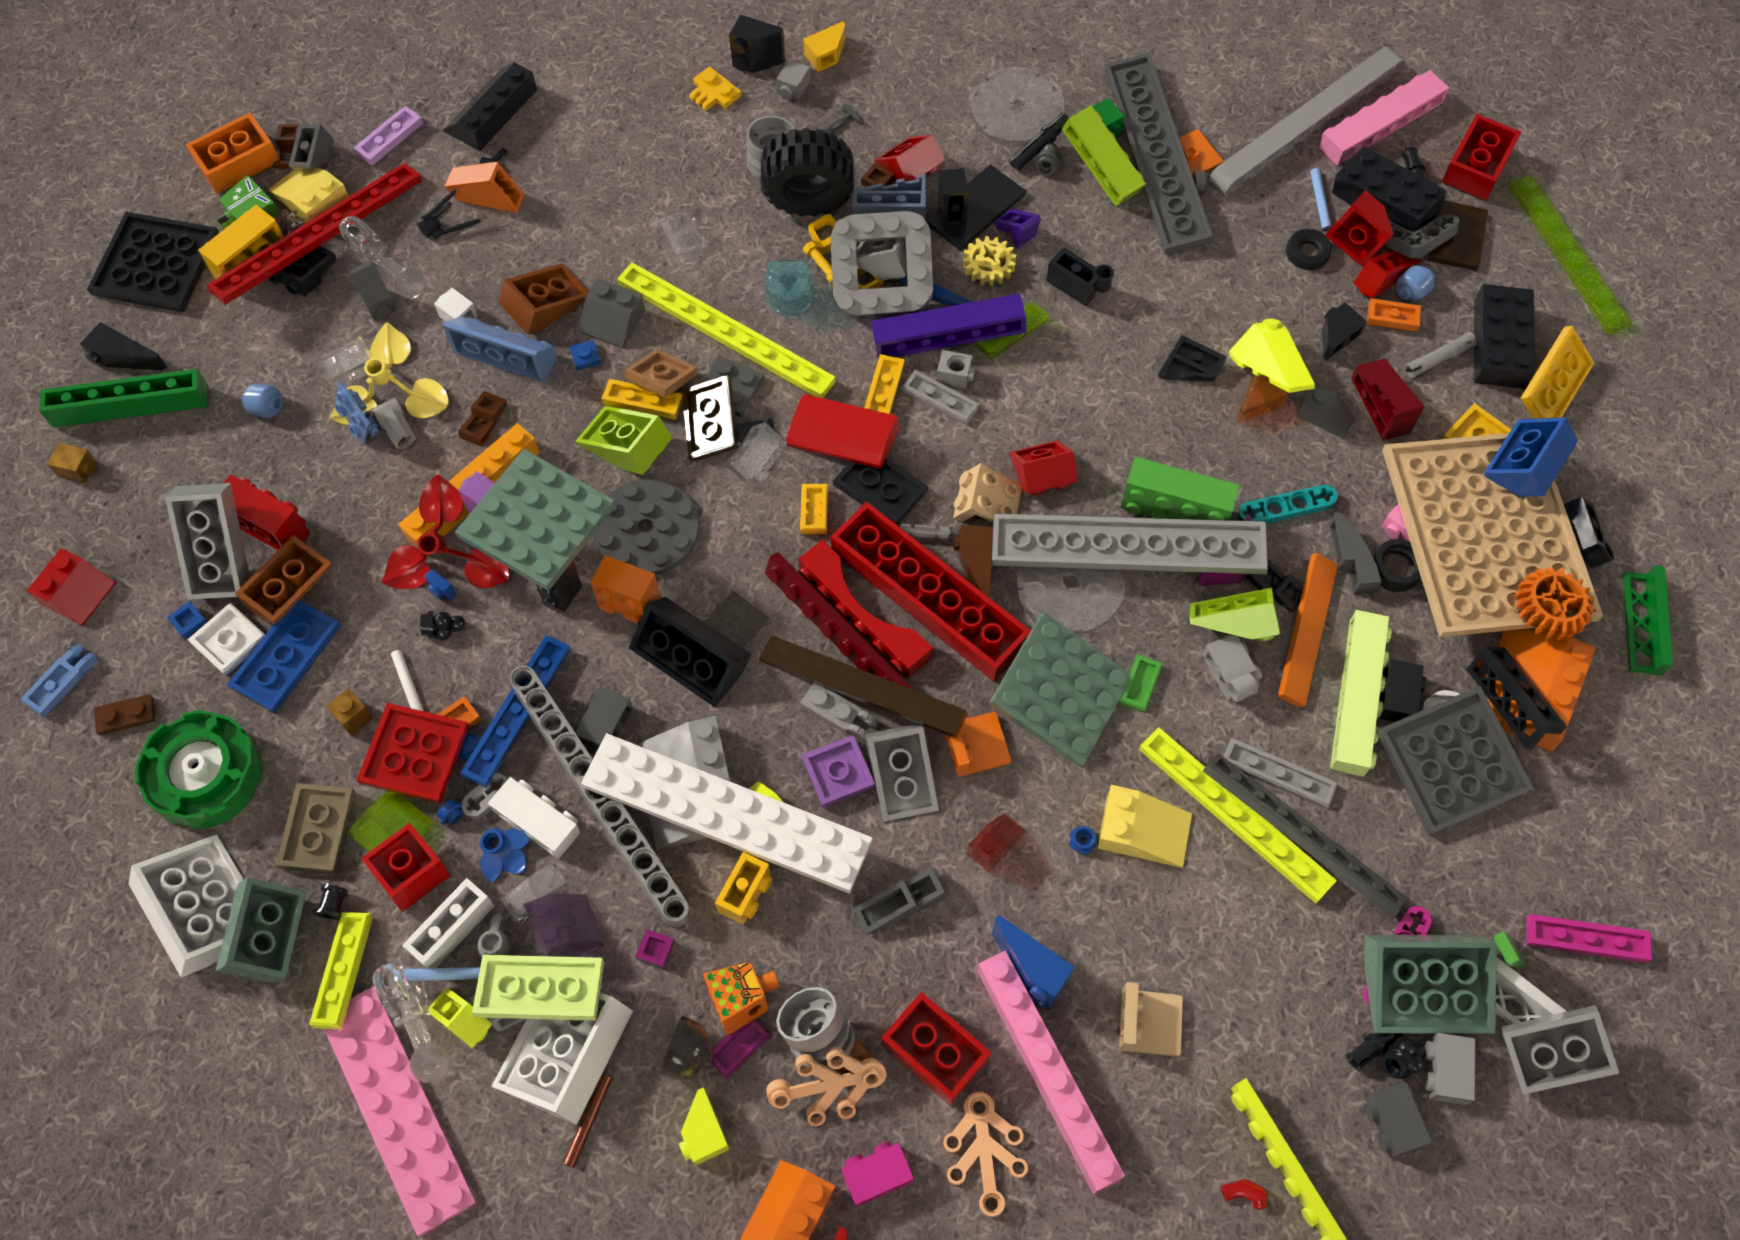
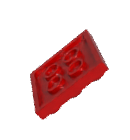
M387 703L356 781L361 785L441 804L469 729V724L465 721Z

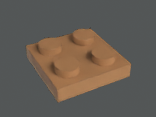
M659 349L654 350L625 369V379L662 397H667L697 376V367Z

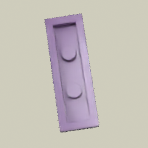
M404 106L354 147L356 155L373 166L423 125L422 117L407 106Z

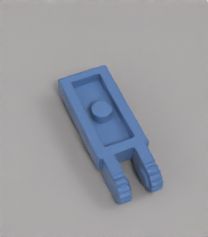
M76 644L62 658L59 657L22 696L21 701L45 718L84 676L83 674L87 673L98 661L97 656L93 653L83 656L86 649ZM83 656V658L80 659V661L73 667L72 665H74L78 661V659Z

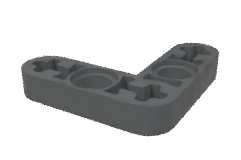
M1444 214L1415 232L1389 221L1393 236L1384 246L1406 257L1420 258L1458 233L1460 220L1455 215Z

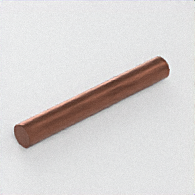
M604 1074L601 1075L563 1164L575 1167L611 1083V1077Z

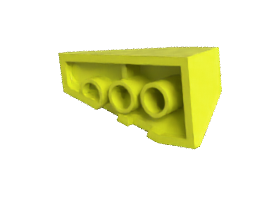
M1266 319L1261 323L1253 324L1229 350L1230 357L1237 366L1252 368L1254 375L1269 377V383L1288 393L1315 389V383L1288 330L1279 320Z

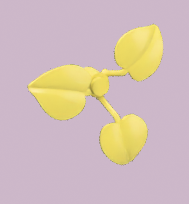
M388 322L377 333L371 345L370 359L364 366V370L369 376L367 379L369 393L364 387L359 385L349 386L347 390L352 389L353 392H357L367 406L365 411H370V416L374 417L371 409L378 406L372 399L374 396V383L384 385L392 381L409 394L405 401L409 414L416 418L433 417L447 408L449 405L448 395L444 388L432 379H419L414 383L413 390H410L392 375L390 370L392 364L400 365L408 359L411 353V344L404 334ZM334 407L330 418L339 424L349 425L346 418L341 417Z

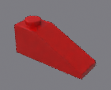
M1394 250L1369 259L1353 284L1359 288L1363 295L1374 298L1387 291L1396 283L1400 275L1409 268L1420 264L1421 260L1406 257Z

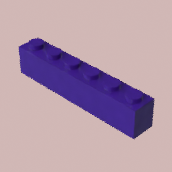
M1020 293L871 321L878 360L880 354L898 357L1027 333L1026 315Z

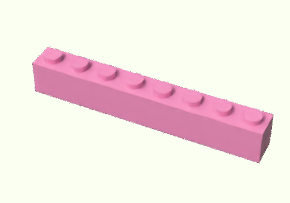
M1006 950L979 963L977 972L1093 1195L1121 1181L1125 1175Z

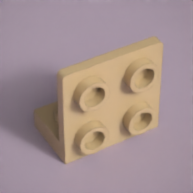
M1126 982L1121 996L1119 1050L1178 1057L1181 1054L1183 997L1174 994L1138 991L1139 983Z

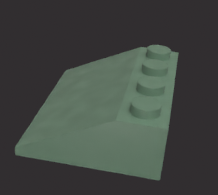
M1364 935V968L1373 1031L1375 1033L1495 1034L1496 942L1482 935Z

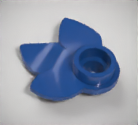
M491 828L482 835L480 847L483 851L480 866L483 874L489 881L493 883L497 881L503 870L513 874L525 872L527 860L521 849L530 842L526 833L515 828L507 831ZM495 838H498L499 845L493 848L491 843Z

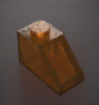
M1265 375L1253 376L1237 417L1238 423L1284 407L1289 393L1269 383V377Z

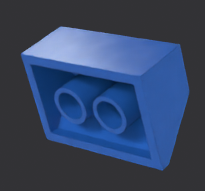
M1567 417L1519 419L1485 470V477L1518 496H1545L1578 442Z

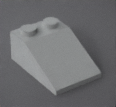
M913 724L865 734L883 822L939 811L923 726Z

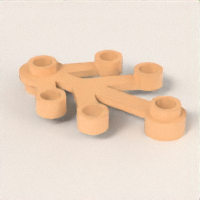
M833 1047L826 1053L827 1063L830 1068L814 1061L811 1055L803 1054L795 1062L798 1074L801 1076L814 1075L820 1078V1080L790 1086L783 1079L774 1080L769 1083L766 1089L768 1102L777 1109H783L793 1099L824 1092L816 1103L809 1106L806 1110L808 1123L811 1126H820L826 1120L825 1111L843 1088L854 1085L847 1096L839 1099L836 1103L838 1116L842 1119H850L856 1113L855 1104L866 1090L876 1088L885 1081L886 1070L884 1065L877 1059L867 1058L860 1062L845 1054L843 1049L839 1047ZM840 1056L838 1060H832L833 1057ZM805 1063L810 1064L807 1067H801ZM844 1067L851 1072L840 1074L832 1069ZM846 1106H849V1107H850V1108H849L848 1110H846V1111H845V1110H842V1108H844V1107H846ZM814 1114H820L816 1118L812 1117Z
M979 1091L970 1094L966 1098L964 1103L966 1115L955 1130L945 1136L943 1146L949 1153L958 1152L962 1146L963 1137L975 1124L977 1138L958 1163L948 1169L947 1179L953 1185L962 1184L966 1178V1172L979 1156L984 1191L979 1200V1208L985 1216L994 1218L999 1216L1004 1210L1005 1200L1003 1195L996 1191L992 1155L1009 1168V1172L1014 1178H1023L1028 1171V1165L1025 1160L1016 1158L989 1136L988 1123L1005 1135V1141L1010 1146L1020 1145L1024 1134L1019 1127L1010 1125L994 1112L995 1104L993 1099L987 1093ZM975 1103H983L985 1111L980 1114L976 1113L973 1109ZM1015 1130L1019 1133L1020 1139L1017 1142L1010 1141L1008 1137L1010 1131ZM950 1137H955L958 1140L959 1144L954 1149L947 1146V1139ZM1019 1162L1023 1164L1024 1172L1022 1174H1016L1013 1171L1012 1166L1014 1163ZM954 1169L960 1170L962 1172V1179L954 1181L950 1176L951 1171ZM993 1198L997 1201L998 1206L995 1210L987 1209V1199Z

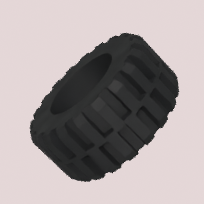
M803 128V130L798 131L796 129L789 130L786 134L783 132L777 135L776 139L773 138L762 151V193L778 210L783 209L791 215L796 213L798 216H818L820 213H831L832 209L837 210L843 203L845 204L853 193L854 161L852 151L841 138L837 139L835 134L831 132L828 134L824 133V130L816 129L815 131L810 130V128Z

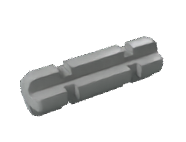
M900 524V528L915 540L935 542V539H939V542L950 541V527L940 526V529H936V526L915 525L911 527V524Z

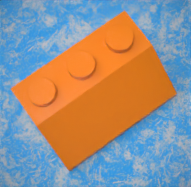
M781 1160L740 1240H812L833 1198L836 1186L805 1169Z

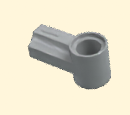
M395 398L371 409L382 430L385 429L396 449H403L416 440Z

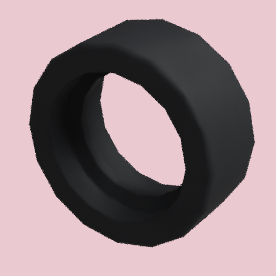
M1391 539L1382 543L1375 552L1373 558L1380 575V586L1393 592H1406L1414 588L1420 581L1421 575L1410 541ZM1391 553L1405 556L1414 567L1412 575L1409 577L1392 575L1384 567L1383 558Z

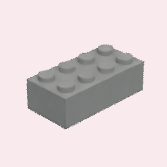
M231 483L175 486L165 496L187 600L237 597L235 593L250 579Z

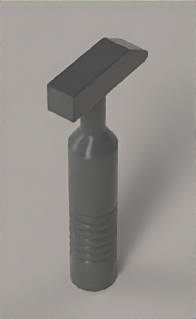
M846 104L842 108L845 115L834 119L821 130H824V133L827 134L829 132L833 133L849 117L856 123H859L858 114Z

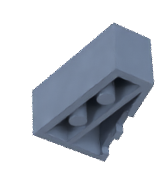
M925 174L918 175L916 180L905 182L903 178L896 180V184L883 187L881 183L853 190L852 215L910 211L922 215L925 220Z

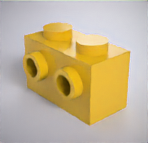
M743 852L715 902L718 913L742 925L745 924L748 918L752 919L759 907L757 900L761 892L766 893L773 880L769 864Z

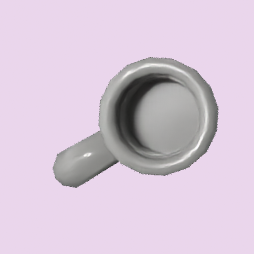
M497 913L492 917L490 929L479 938L477 945L481 958L483 955L512 956L513 944L509 937L504 934L505 917L501 913Z

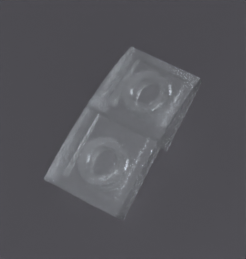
M552 863L525 879L502 899V902L514 921L523 923L542 903L550 905L569 884L557 866Z

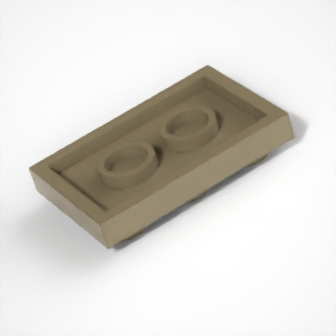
M296 783L276 862L278 868L336 874L354 801V789Z

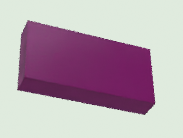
M754 1019L735 1032L725 1036L705 1057L727 1080L770 1037V1034Z

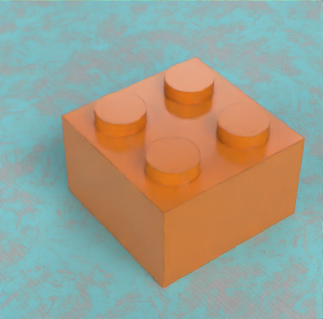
M606 555L590 582L601 610L609 614H614V612L623 614L624 618L633 623L641 621L648 603L661 597L655 573Z

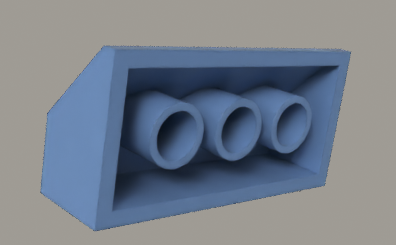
M458 317L445 321L443 324L453 353L543 383L546 381L557 360L554 347L548 342H539L528 338L524 334L506 331L499 326L493 327L484 324L478 319L471 320L465 317Z

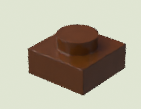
M874 163L862 176L861 185L867 187L882 183L883 187L889 186L894 181V173Z

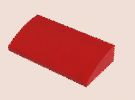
M803 394L790 424L786 446L881 469L900 430L898 416Z

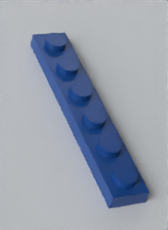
M545 635L526 665L534 670L546 690L570 653V646ZM523 679L518 683V685L526 686L531 682V680ZM513 688L460 771L461 777L484 788L488 787L530 718ZM540 701L535 702L532 707L536 708Z

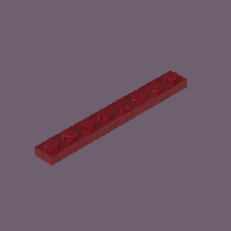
M779 552L770 556L765 570L769 580L785 593L786 597L803 612L806 618L810 619L821 630L825 637L830 639L844 656L858 669L913 689Z

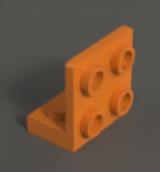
M996 712L965 719L956 739L945 735L957 777L1011 764L1009 750Z

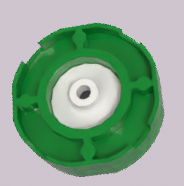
M204 710L182 713V718L167 726L164 723L161 724L147 738L135 765V781L139 785L143 800L165 820L193 829H205L230 820L248 805L262 775V759L256 743L235 720L229 716Z

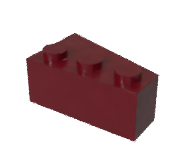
M1385 358L1356 366L1351 380L1382 441L1410 434L1425 406Z

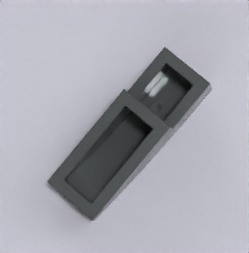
M1335 512L1329 527L1338 571L1349 570L1354 594L1375 593L1381 584V579L1374 558L1353 525L1340 512Z
M930 867L907 881L901 880L853 908L865 934L869 935L936 904L950 896V893L938 870Z

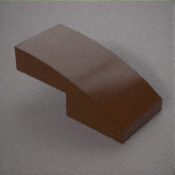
M299 124L278 125L275 142L278 147L277 155L280 160L274 162L275 169L290 168V159H282V157L289 153L292 154Z
M484 391L471 406V416L458 430L459 438L482 446L503 413L507 399Z

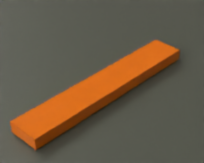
M1319 553L1312 554L1310 557L1277 696L1300 708L1306 706L1338 567L1337 563Z

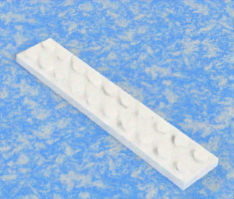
M607 733L581 782L582 787L849 894L872 843V837Z

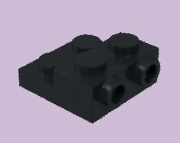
M319 246L272 275L268 280L273 284L282 283L292 295L299 293L305 297L322 282L320 275L337 261L335 253Z

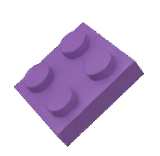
M854 735L801 755L822 808L875 788L874 780Z

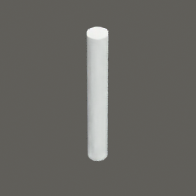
M393 651L391 657L410 708L424 711L402 651Z

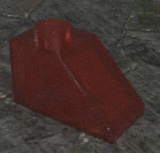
M1004 813L988 823L968 845L967 855L990 873L1026 831Z

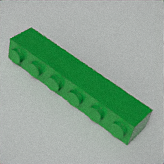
M198 369L40 389L39 412L55 428L208 407V384Z

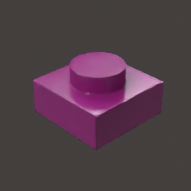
M646 929L635 957L637 960L664 969L675 940Z

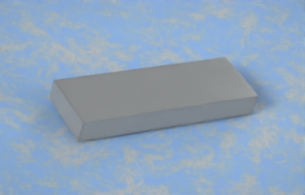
M917 370L913 371L901 387V391L965 426H967L980 408L979 403Z

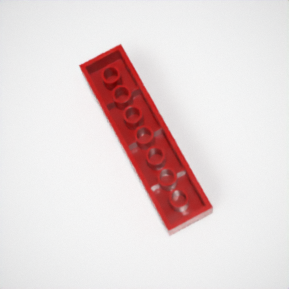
M867 501L830 537L831 548L840 556L842 561L990 680L995 682L1012 664L1031 630Z

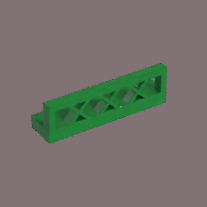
M1653 566L1647 574L1624 572L1622 575L1629 672L1664 675L1673 666L1665 567ZM1631 580L1645 581V591L1641 595L1631 588ZM1636 602H1639L1647 609V616L1642 620L1633 612L1632 606ZM1639 626L1649 635V640L1644 644L1634 636V630ZM1642 650L1650 658L1651 667L1636 665V654Z

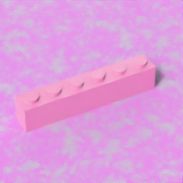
M1431 70L1422 75H1417L1411 82L1404 86H1398L1394 92L1387 96H1381L1369 107L1365 106L1352 117H1346L1337 126L1326 129L1321 136L1322 140L1319 148L1339 166L1355 156L1364 146L1367 148L1443 103L1449 87Z

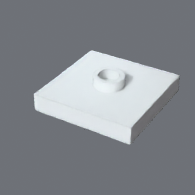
M229 603L193 634L188 641L218 670L227 676L250 656L265 634L236 607Z

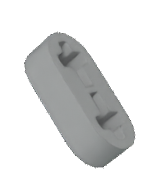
M495 773L487 788L478 785L462 800L463 805L461 808L468 818L476 820L489 813L491 808L488 802L498 792L497 790L492 791L493 787L491 784L493 782L499 784L503 781L501 784L503 786L508 780L506 776ZM481 799H483L479 803L481 807L479 811L473 809L469 812V810L471 809L469 803L471 801L477 803Z

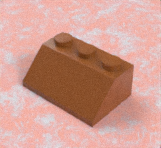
M293 535L235 594L248 610L264 622L275 625L330 570L333 564Z

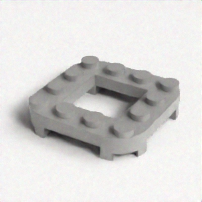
M910 211L855 214L846 216L835 223L831 233L833 295L837 305L843 312L857 318L873 315L911 314L923 310L929 304L934 293L931 233L922 215ZM906 239L908 286L859 289L857 242Z

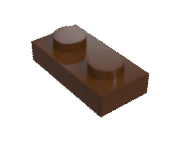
M147 694L94 707L96 733L103 735L156 722L153 696Z

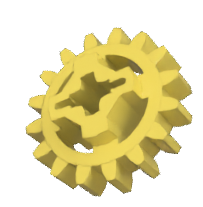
M985 236V241L977 238L975 245L969 243L968 250H964L963 268H966V276L972 274L971 281L974 282L979 279L982 286L985 282H989L990 286H993L994 281L1003 284V278L1010 279L1011 272L1015 271L1016 255L1013 254L1014 248H1007V241L999 243L998 237H995L993 241H990L988 236Z

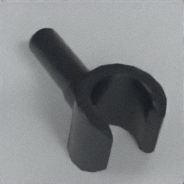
M502 148L491 159L482 157L479 164L498 162L507 150Z

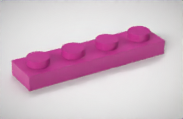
M1529 914L1526 917V946L1648 963L1652 960L1650 931Z

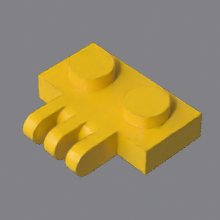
M709 66L693 78V84L697 88L690 93L689 98L692 101L696 100L695 103L698 106L702 104V109L707 111L716 103L723 108H727L739 99L742 93L741 90Z

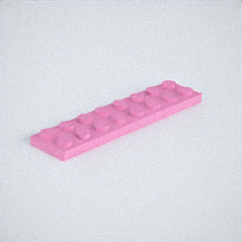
M373 986L350 999L342 1030H324L417 1236L420 1237L477 1204L377 988Z

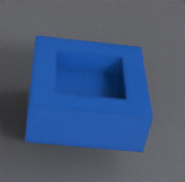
M594 340L569 346L577 371L601 364Z
M433 569L424 576L429 585L427 590L435 598L440 599L443 597L450 602L456 596L452 584Z
M191 601L167 616L185 640L207 623Z

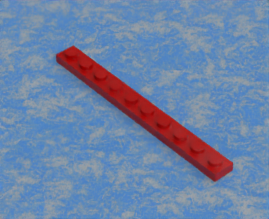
M404 162L207 284L209 292L224 305L230 303L422 182L421 175Z

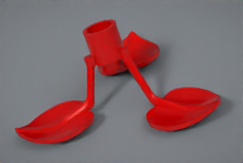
M435 475L422 492L419 501V512L425 522H438L437 525L430 529V533H424L419 537L418 548L411 545H403L391 553L381 582L396 589L421 587L427 582L424 576L431 570V567L425 562L428 559V555H439L443 552L469 559L464 567V573L469 583L478 588H490L507 582L510 577V569L476 548L473 549L472 555L446 547L445 538L437 534V532L443 526V521L453 522L459 518L463 511L464 502L456 487L443 476Z

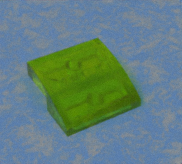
M387 791L356 821L348 831V835L370 852L409 822L422 837L432 828L433 821L400 794Z

